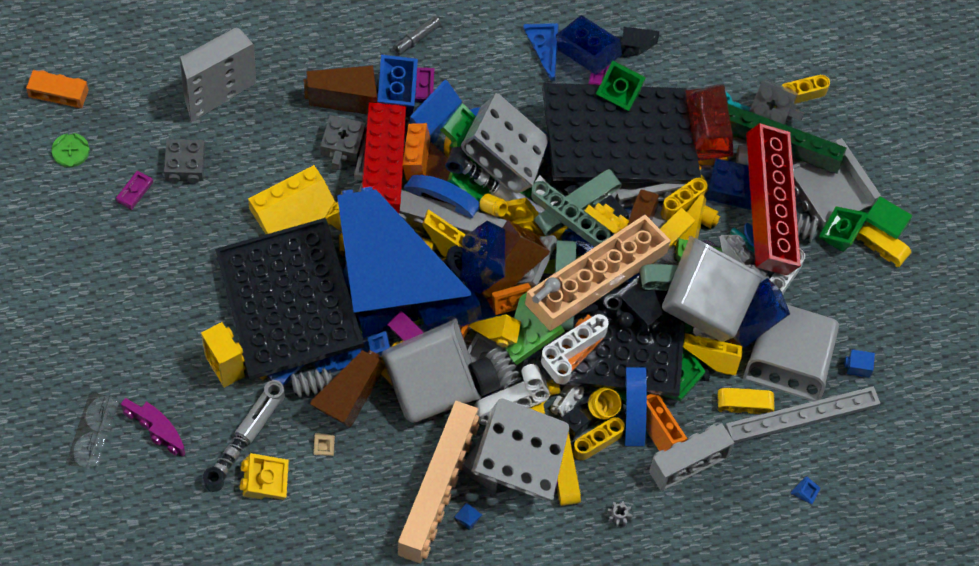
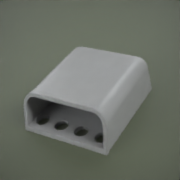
M234 28L179 57L183 94L191 122L256 83L254 44L239 28Z
M496 93L479 109L461 147L470 158L504 187L512 192L520 193L533 186L548 143V137L500 94Z
M689 236L662 308L669 314L724 342L735 337L760 281L763 279V275L708 244Z
M774 301L769 303L743 380L811 401L821 400L839 330L838 321L781 302ZM757 367L761 370V375L754 377L751 375L750 370ZM772 373L778 374L780 381L777 383L771 382L769 375ZM795 379L798 381L799 386L795 389L790 388L788 381ZM807 386H816L818 392L816 394H809Z
M456 318L385 349L381 354L403 415L411 423L453 408L455 401L466 404L482 398L475 388L468 368L472 360Z
M499 399L491 409L471 473L539 499L553 500L569 431L568 423L506 399Z

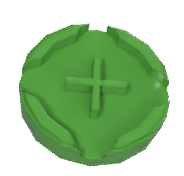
M76 133L63 134L52 145L53 159L63 167L79 166L89 156L90 149L87 140Z

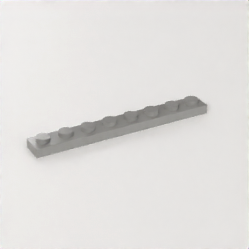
M873 386L726 423L725 427L734 443L876 408L880 406V401Z

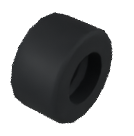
M484 357L468 365L475 388L481 396L500 389L498 374L489 358Z

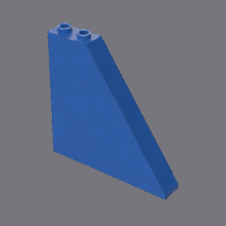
M373 187L361 188V192L353 193V190L341 191L342 195H337L353 311L355 313L472 296L471 291L377 190H373Z

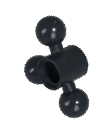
M605 294L597 301L602 300L604 302L603 310H595L591 313V317L595 315H604L608 318L618 317V323L622 327H629L634 321L631 313L621 310L622 299L616 294L608 296ZM608 305H615L616 308H611Z

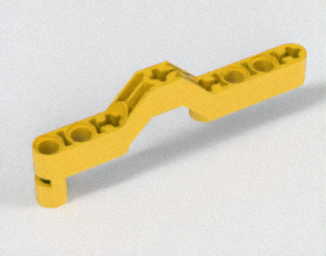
M546 382L550 396L560 394L559 384ZM546 401L532 406L530 409L545 414L544 403ZM569 432L557 479L560 506L581 503Z

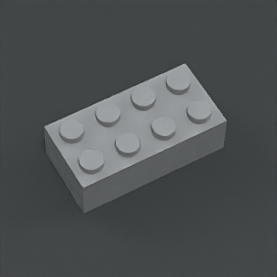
M722 423L717 426L715 424L711 425L705 432L701 434L695 433L683 443L681 441L671 446V449L657 452L653 457L649 472L659 489L663 491L729 458L734 441Z

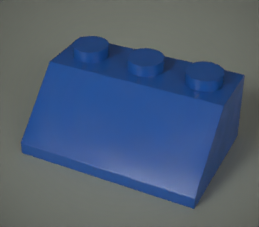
M381 55L377 103L406 106L405 116L410 117L413 114L418 59Z
M444 80L410 116V124L427 123L430 142L432 143L438 140L441 133L440 129L456 108L462 104V100L447 80Z

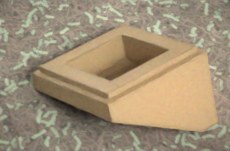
M315 433L314 455L334 456L335 436Z

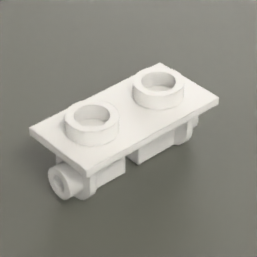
M565 385L560 392L565 398L558 396L551 405V412L554 414L559 412L561 417H564L574 408L578 399L582 398L585 390L584 387Z

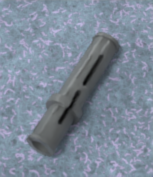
M434 16L412 33L406 34L405 38L393 45L395 52L401 55L408 48L416 46L419 40L441 26L439 18Z

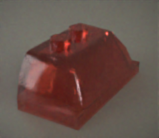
M724 84L686 90L691 131L698 161L732 157L733 136Z

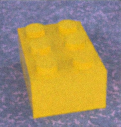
M223 322L201 332L205 357L222 386L225 388L244 378V370L246 368L243 363L245 361L242 355L243 350L238 342L235 343L233 341L234 335L229 327L226 328Z

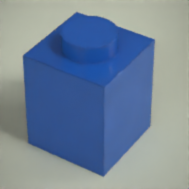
M851 350L849 356H846L844 361L847 374L870 378L874 369L875 353Z

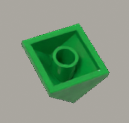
M612 61L596 94L629 111L638 97L646 77Z
M879 196L865 221L898 239L909 226L912 215Z
M836 206L821 231L819 238L844 252L852 245L868 214Z

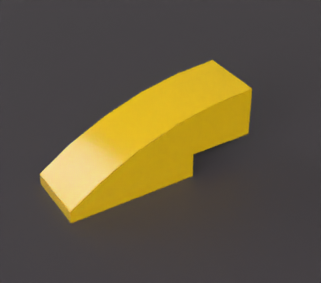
M683 208L678 210L660 228L671 240L669 249L696 221Z

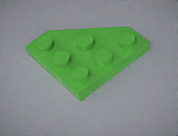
M527 292L520 297L514 316L515 319L521 321L517 343L505 347L516 365L565 332L561 324L551 331L545 327L525 305Z

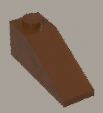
M641 189L630 214L628 225L643 215H646L652 221L657 210L659 194Z

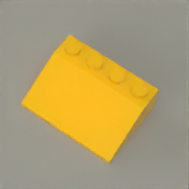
M315 165L248 198L249 209L265 234L325 218L332 205L336 203Z

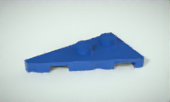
M524 24V30L549 79L555 81L558 24Z

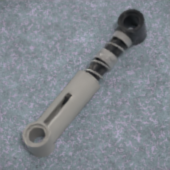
M453 147L445 163L448 171L455 174L463 173L470 175V178H474V182L480 186L483 185V188L487 187L490 189L491 195L502 198L505 201L526 198L521 193L508 190L496 179L491 178L490 174L482 168H477L476 164L470 161L469 156L461 147ZM528 199L539 214L545 211L541 206Z
M271 380L265 384L263 393L235 431L236 437L233 438V443L227 446L223 452V457L218 459V463L204 471L203 480L208 491L217 492L223 488L230 466L234 465V461H237L241 455L240 452L244 451V446L253 442L278 404L283 402L284 387L280 381ZM272 391L279 392L277 395L270 394ZM212 477L218 478L216 482L209 481Z

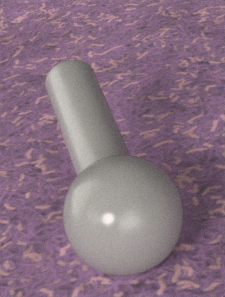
M554 277L548 278L545 282V287L534 295L532 300L535 303H539L549 293L559 291L560 281Z

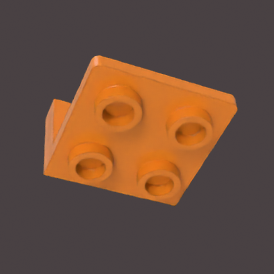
M529 283L493 292L492 298L490 297L487 301L495 315L516 310L520 297L529 291L531 286Z

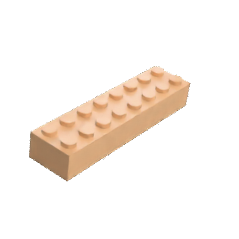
M643 215L550 276L549 278L554 277L560 281V289L556 293H549L539 303H535L532 300V297L545 287L546 280L527 291L525 305L551 331L637 274L642 266L652 264L667 254L671 240L646 215Z
M455 401L398 541V556L420 564L423 558L427 559L431 548L429 547L431 540H435L438 531L436 529L438 522H442L445 514V504H449L452 496V487L455 488L458 482L459 469L462 470V465L466 460V452H470L473 443V435L476 436L480 420L478 408Z

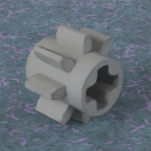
M624 501L621 504L613 502V509H608L607 514L612 515L609 517V522L613 521L616 523V527L619 524L627 526V520L632 519V514H629L631 506L627 507L624 505Z

